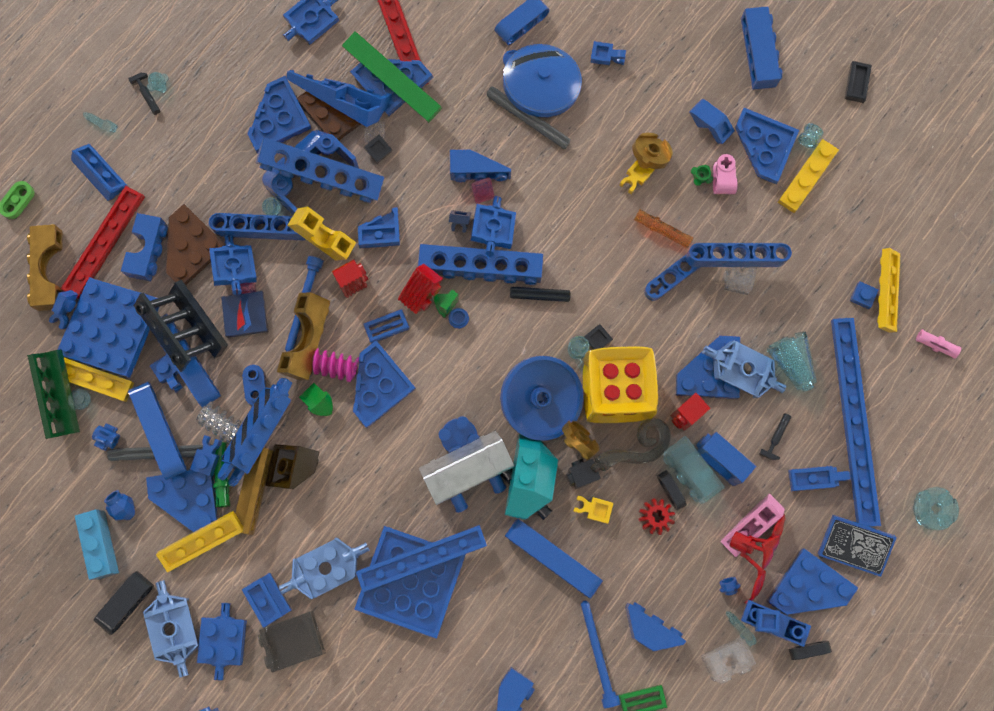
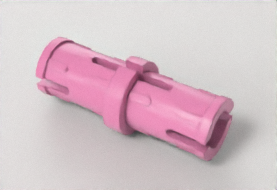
M922 329L916 337L917 342L931 347L935 352L940 351L954 359L960 354L961 347L946 341L942 336L937 337Z

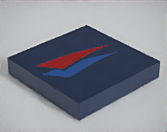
M263 291L221 297L226 338L268 332Z

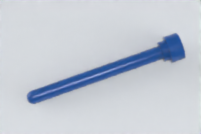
M308 256L306 262L308 273L302 293L311 292L316 273L319 272V269H322L324 260ZM296 315L294 316L285 346L286 352L294 349L301 326L300 320Z
M582 601L581 608L604 694H602L603 699H601L603 708L618 706L621 703L619 696L616 695L611 687L590 604L588 601Z

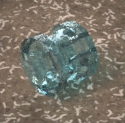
M808 123L804 127V132L799 135L798 141L803 146L813 149L818 144L817 140L823 136V130L815 124Z
M582 336L573 337L568 345L569 355L574 359L584 358L589 350L588 340Z

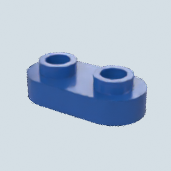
M258 365L247 366L242 374L245 399L252 406L256 399L252 398V394L254 392L260 394L264 388H267L265 373ZM251 372H256L254 378H250Z

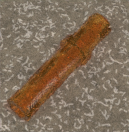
M639 209L634 218V221L650 228V231L660 233L685 248L689 247L694 238L660 220V217H654Z

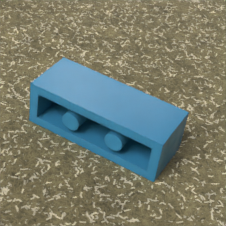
M95 509L75 515L89 580H99L119 574L105 511Z

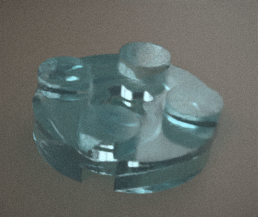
M931 487L918 492L913 504L917 523L930 530L947 529L958 518L959 505L957 500L949 494L948 490L941 487ZM934 503H937V507L941 509L936 514L931 509Z

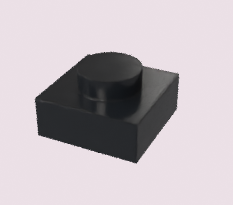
M377 135L364 146V149L377 164L392 152L391 147L380 135Z
M601 324L597 325L583 337L593 350L604 348L613 340Z

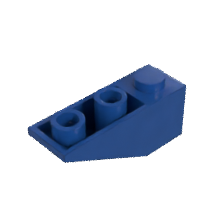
M470 149L450 150L451 180L456 182H465L466 180L484 182L487 179H495L496 181L511 179V169Z
M510 667L499 685L496 711H522L521 703L524 699L528 701L535 690L532 687L533 681Z

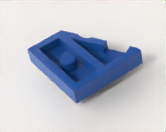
M398 207L392 208V212L384 216L379 215L373 218L371 222L358 226L359 249L400 246Z

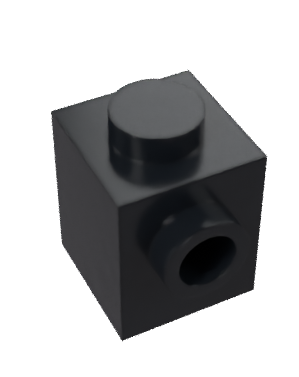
M583 459L572 462V467L568 469L569 474H566L570 486L574 485L575 489L601 479L594 459L586 462Z

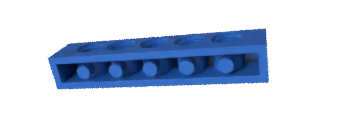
M265 137L262 139L256 159V164L260 165V169L269 172L275 169L281 171L280 175L292 178L294 175L300 177L301 182L310 185L316 182L321 184L320 188L332 191L333 188L338 189L341 195L352 197L353 194L359 196V200L366 203L378 200L384 180L383 176ZM277 153L285 157L283 165L275 162L274 157ZM297 160L304 162L305 169L303 171H298L295 168ZM317 166L324 169L325 175L323 178L316 176L315 169ZM337 173H341L344 176L342 184H338L335 181ZM357 179H360L364 184L361 191L355 188V181Z
M420 244L418 266L425 264L438 275H443L444 278L448 279L458 276L463 277L465 280L483 278L487 282L504 280L505 283L512 284L516 283V281H522L527 285H536L541 283L543 254L494 250L493 256H490V252L487 256L485 254L486 249ZM437 259H443L445 261V263L442 266H437L434 264V262ZM461 260L466 264L464 267L459 268L455 266V263ZM478 262H483L486 267L478 269L475 265ZM504 264L507 268L499 271L496 269V265ZM523 265L527 270L525 272H518L516 267Z

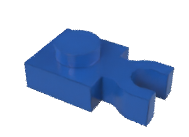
M204 435L202 440L203 449L196 450L190 469L213 476L219 459V455L215 454V451L221 446L222 440L215 439L214 444L211 446V437Z

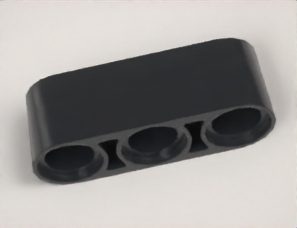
M135 571L98 612L93 621L109 635L114 634L151 592L154 584L139 571Z

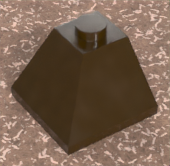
M275 444L265 486L295 489L315 473L320 451L301 446Z

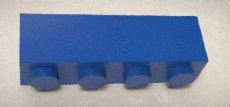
M768 6L746 8L741 17L752 89L775 88L782 79V69L778 65L779 51L775 47L776 33L772 30L773 16L769 13Z

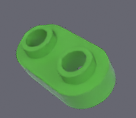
M25 181L16 182L0 201V214L7 219L19 217L34 197L33 187Z

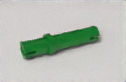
M222 442L221 446L215 451V454L219 455L214 471L215 483L213 484L216 493V508L230 507L229 487L231 486L228 484L229 477L227 476L224 480L218 478V473L224 464L222 456L227 449V442Z

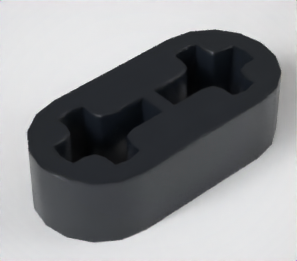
M667 470L659 473L657 479L672 506L677 511L687 506L685 498L671 474Z
M819 641L805 644L804 647L795 646L789 648L791 660H800L832 652L829 641Z

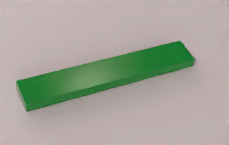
M356 31L342 44V47L428 123L442 109L434 99Z

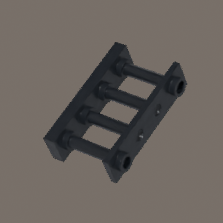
M182 280L174 283L168 293L169 295L149 301L144 292L139 294L133 305L137 314L145 321L171 358L172 363L180 372L186 369L191 361L190 358L209 351L215 359L220 357L227 348L228 343ZM174 302L180 311L161 318L155 308ZM184 318L191 325V328L175 334L167 326V324ZM198 335L204 344L185 351L178 342Z

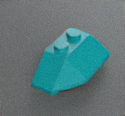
M518 435L505 515L526 520L552 501L558 459L541 440H533Z

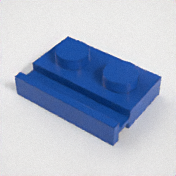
M271 573L242 589L263 628L292 611Z

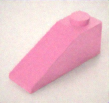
M769 493L720 542L737 557L741 552L730 547L734 533L738 531L748 537L751 535L758 538L783 516L785 509Z

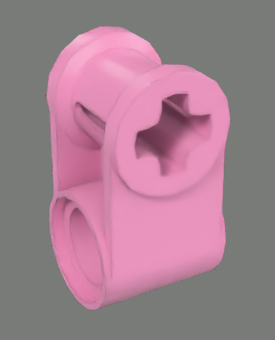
M729 154L721 155L713 165L714 194H736L735 159Z

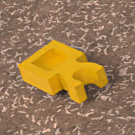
M636 160L627 170L626 174L629 177H625L619 185L623 187L626 183L631 184L632 187L628 193L632 194L636 184L639 183L642 186L654 173L655 169H644L639 166L638 160Z
M577 496L576 500L583 502V508L574 507L573 512H587V519L605 524L609 523L613 507L612 502L592 497L591 502H588L584 497Z

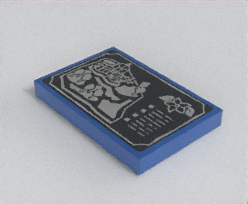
M832 515L818 555L881 577L897 537Z

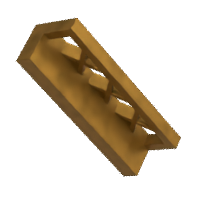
M267 448L262 449L249 473L244 475L235 512L243 525V531L241 532L243 534L254 535L273 454V451Z

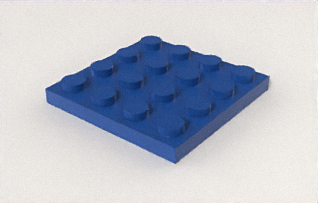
M89 277L58 350L62 349L63 356L130 378L150 332L149 327L142 317L137 314L133 306L140 292ZM145 294L149 301L157 299V297Z
M384 526L370 566L432 542ZM465 555L364 593L361 589L354 610L437 639Z

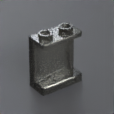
M313 611L259 629L258 641L261 648L264 647L266 656H264L267 669H271L272 673L326 653Z

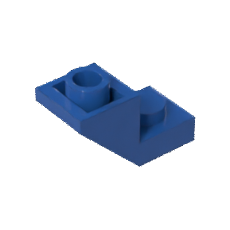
M701 99L689 111L697 127L709 128L717 144H723L735 131L728 117L705 99Z

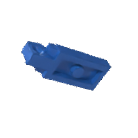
M833 466L788 470L791 491L835 488L839 486V481L851 480L849 471L837 472V467Z

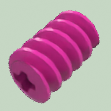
M319 348L316 349L313 358V372L315 375L321 372L323 377L330 374V378L334 379L338 374L339 380L342 381L346 376L347 382L353 380L359 365V357H357L355 362H352L351 355H349L347 360H344L342 353L338 359L335 352H332L331 356L328 357L327 350H324L323 354L320 355Z

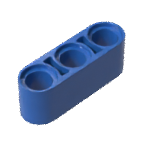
M527 0L496 25L494 31L507 45H511L548 15L550 9L541 0Z

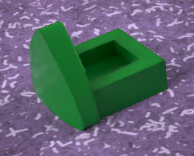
M451 290L449 294H436L433 296L435 307L443 318L448 316L459 301L458 293L454 290Z
M315 383L299 396L308 406V410L311 413L319 416H329L332 414L333 403L330 394L327 391L323 392Z

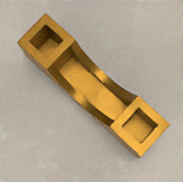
M55 224L30 226V233L27 235V241L30 245V253L27 254V261L30 265V273L27 274L30 293L27 294V301L30 307L37 311L52 310L58 294L63 291L59 286L48 280L46 268L51 257L62 251V230Z
M311 292L298 294L293 313L300 320L302 336L294 349L282 352L277 373L297 380H309L313 371L314 354L324 331L323 326L326 316L329 313L330 300Z

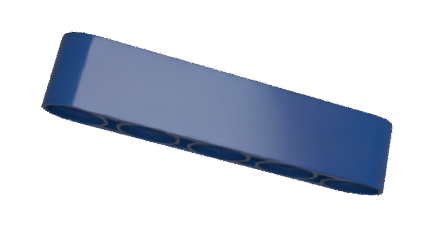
M215 213L209 218V226L220 237H225L226 235L230 237L229 235H232L236 238L306 240L287 226L293 216ZM224 222L221 228H216L218 223ZM245 223L243 228L236 229L238 224ZM265 224L262 230H257L258 225ZM280 225H286L284 230L277 231Z
M695 243L686 254V262L692 267H781L790 259L792 251L787 244ZM692 252H698L701 258H695ZM713 252L720 253L722 258H716ZM734 252H739L743 258H737ZM755 252L761 253L763 259L756 257ZM776 252H780L784 259L778 258Z
M174 322L167 324L173 334L180 332ZM185 339L178 341L185 351L191 349ZM194 356L190 358L191 361L183 372H180L176 366L175 368L196 401L204 408L221 397V394L197 357Z
M148 381L128 390L165 480L187 471L150 382Z
M518 518L505 534L507 539L591 599L602 584V579Z

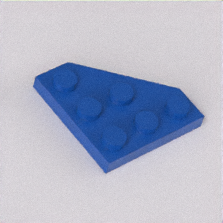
M388 59L420 88L434 78L420 60H412L411 62ZM361 63L350 71L366 91L372 89L374 94L381 96L385 95V93L391 94V100L384 110L388 116L405 103Z
M286 76L266 85L262 102L259 103L254 122L247 133L257 154L264 137L282 143L312 129Z
M743 108L735 126L739 138L757 177L777 184L799 130Z
M719 336L708 347L717 351L730 341L735 340L740 343V337ZM702 352L676 375V396H692L697 393L700 397L740 398L739 388L721 379H715L713 358L702 354Z
M374 341L364 349L359 356L353 412L366 428L370 427L416 389L377 341Z
M188 470L168 480H165L163 475L146 477L148 499L192 532L218 519L213 476Z
M801 549L767 602L785 615L847 606L858 587L809 551Z

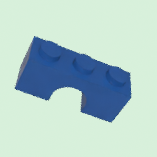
M137 213L132 233L138 239L145 240V246L138 253L126 252L121 272L127 277L151 282L152 276H155L157 258L162 253L163 237H166L168 231L167 224L162 218Z

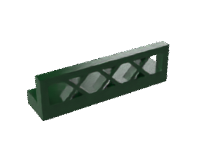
M62 349L27 355L45 439L80 432ZM37 358H40L41 369L38 367ZM42 381L46 384V390L42 386ZM47 401L50 403V411L47 409ZM52 422H53L54 425H55L56 433H53V431H52V427H51V423H52Z

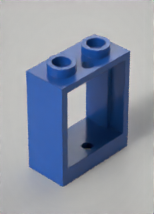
M717 432L712 435L708 433L695 445L698 449L694 453L732 486L743 483L757 467Z

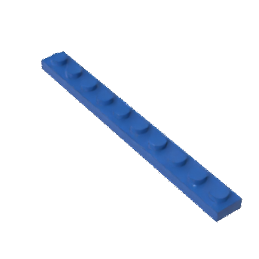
M854 318L832 319L831 326L856 522L868 527L881 526Z

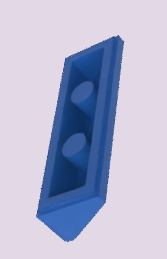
M90 144L72 150L71 161L107 201L112 200L127 186Z

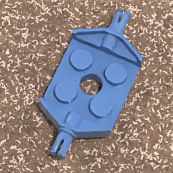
M735 340L730 341L717 351L707 345L703 348L702 354L713 358L714 377L716 380L721 379L753 395V398H759L770 388L780 393L785 391L786 385L776 381L775 362L773 359ZM745 363L751 366L750 374H746L743 370Z
M334 538V540L293 559L292 579L279 586L281 593L284 594L292 589H298L310 599H314L355 578L357 558L370 551L367 543L365 542L356 548H351L339 538ZM324 562L330 563L332 567L331 572L327 575L320 572V566Z
M165 580L155 583L159 596H156L157 599L144 610L143 614L155 660L176 665L180 678L189 675L185 662L199 647V643L197 642L187 603L189 598L169 595ZM169 622L175 626V632L171 636L167 635L164 630L165 625Z

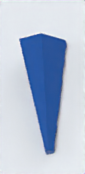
M294 70L287 71V80L366 127L379 121L391 100V94L389 93L381 96L374 94L372 89H368L366 92L352 84L327 78L319 81L313 79V75L310 74L304 77L294 73Z

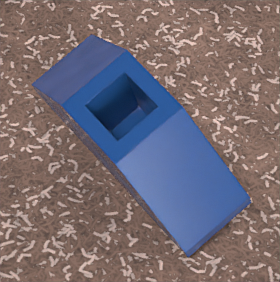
M748 600L741 621L755 628L756 608L772 609ZM780 613V634H768L804 647L811 626Z
M636 602L633 605L630 603L626 604L625 609L633 639L652 651L685 644L686 640L681 638L683 634L673 627L669 630L663 626L664 621L654 614L652 617L644 613L646 609Z

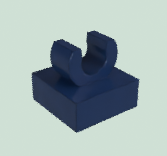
M451 210L449 215V222H452L451 230L455 231V226L460 224L463 227L462 233H465L467 225L471 221V212Z

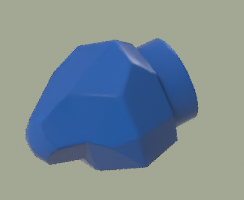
M116 490L105 498L106 510L113 519L130 520L134 517L135 509L131 497Z

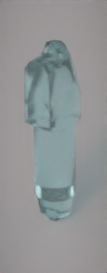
M83 113L84 118L101 129L112 133L116 132L118 126L107 119L103 120L92 113Z
M727 611L728 621L737 629L740 637L750 647L757 643L756 638L749 628L733 613Z

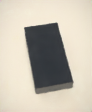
M856 61L851 62L844 99L860 103L866 101L872 65Z

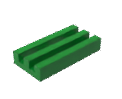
M662 685L619 694L623 711H628L627 707L660 699V704L631 711H656L668 708ZM659 691L658 695L625 702L627 698Z

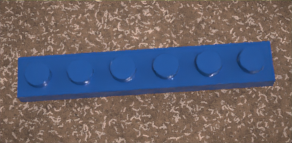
M479 525L358 570L356 574L364 593L486 547L487 544Z

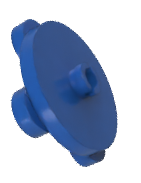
M465 416L448 421L438 433L443 447L449 453L479 439L475 426Z

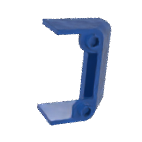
M314 130L295 146V148L316 155L320 153L330 155L337 152L350 166L359 168L356 157L336 137L326 132ZM285 157L281 158L277 164L283 165ZM297 160L295 168L301 171L305 168L304 162ZM272 169V172L267 171L262 179L264 186L294 215L297 208L285 197L293 188L292 178L280 175L281 171Z

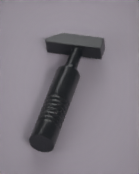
M140 72L129 77L130 84L138 83L139 91L154 115L161 112L148 88L141 82L142 79L148 77L147 73Z
M783 414L771 439L769 450L761 449L760 455L772 461L780 459L779 456L772 454V451L779 444L791 419L789 414Z

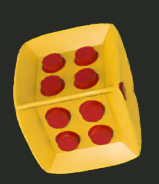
M639 346L608 347L586 352L583 358V395L587 422H637L646 419L650 420L657 414V370L652 348Z

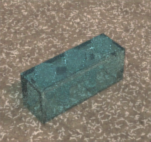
M686 436L662 453L665 456L663 457L664 462L669 468L673 467L678 473L676 474L677 479L682 485H687L690 489L689 494L695 502L699 501L700 504H703L725 488Z

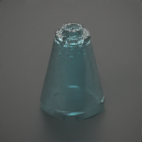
M806 331L794 334L796 338L787 336L776 341L767 348V351L796 389H802L805 392L815 387L814 384L817 382L808 335Z

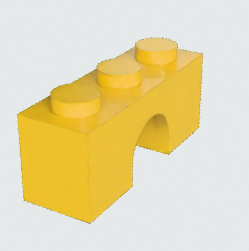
M297 208L287 226L335 261L347 260L356 242L342 231H334L323 225L324 218L311 208Z

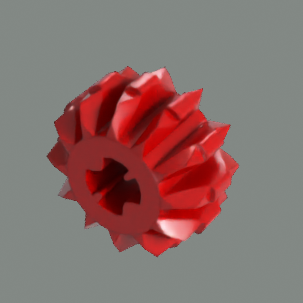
M655 498L651 499V505L645 502L643 505L647 510H639V513L645 516L638 518L639 522H646L642 529L645 530L650 526L649 534L651 535L654 534L655 529L658 535H662V528L666 532L670 531V527L667 524L673 525L675 523L674 520L669 519V517L675 515V512L668 513L667 511L672 507L671 504L663 507L664 500L661 499L657 505ZM659 512L658 516L661 517V520L655 522V517L652 514Z

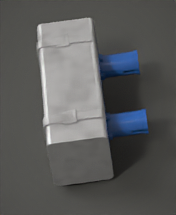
M494 431L449 454L430 461V463L420 467L419 470L435 504L438 505L450 499L455 507V511L459 513L468 508L462 492L489 480L495 494L506 490L507 487L500 474L513 468L514 464L503 440Z

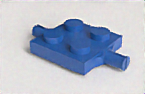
M300 0L283 14L284 19L291 25V29L283 34L284 38L289 41L295 35H298L311 45L339 21L338 16L331 10V6L338 0Z
M498 196L493 198V206L477 204L475 208L470 241L486 244L485 254L487 256L489 252L490 256L494 255L496 246L511 249L516 212L500 207L502 198L499 197L497 201Z
M226 235L224 238L226 246L209 248L214 286L232 285L233 295H236V288L238 295L242 293L240 284L257 282L252 246L234 245L233 236L229 235V241L228 235Z
M221 603L220 616L201 618L197 663L215 666L214 680H224L225 666L243 665L247 620L235 619L229 616L231 603Z

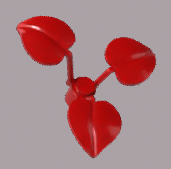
M785 514L777 521L772 536L768 539L755 538L751 535L748 537L738 531L734 533L731 539L730 547L741 552L740 556L744 557L758 570V577L755 581L751 598L748 599L750 601H753L762 590L767 572L763 571V569L769 565L779 545L785 523ZM756 542L762 543V547L757 546ZM754 549L763 552L762 568L747 553L752 554Z

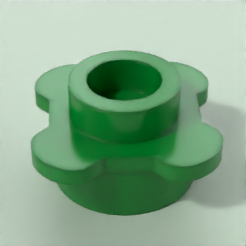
M701 165L691 169V174L694 176L693 183L696 186H700L702 183L710 184L713 181L708 165Z

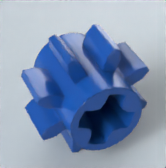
M105 423L104 427L99 425L92 435V440L96 441L94 446L107 451L108 447L113 449L120 439V435L116 433L118 428Z

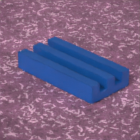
M402 309L363 324L371 344L374 341L378 342L409 330ZM398 316L401 317V319H399V320H396V321L391 322V323H389V324L383 325V326L378 327V328H376V329H373V330H370V329H369L370 327H373V326L378 325V324H380V323H383V322H385V321L391 320V319L396 318V317H398ZM403 323V326H400L398 328H395L393 330L387 331L374 337L372 336L374 334H377L379 332H382L384 330L390 329Z

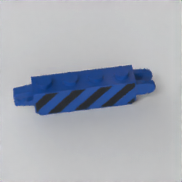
M280 378L276 385L273 384L271 388H264L224 452L222 456L224 464L218 473V478L221 480L226 479L232 469H235L228 480L230 486H236L244 473H249L290 404L291 399L288 398V392L293 383L287 378Z

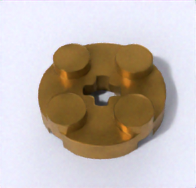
M647 132L642 133L632 145V151L640 167L644 169H661L668 165L673 155L670 144L665 139L663 141L658 139L659 135Z
M569 420L562 427V431L566 436L564 439L565 444L571 449L575 447L584 459L589 460L600 450L595 439L591 441L588 437L591 433L580 423L574 420L570 422Z

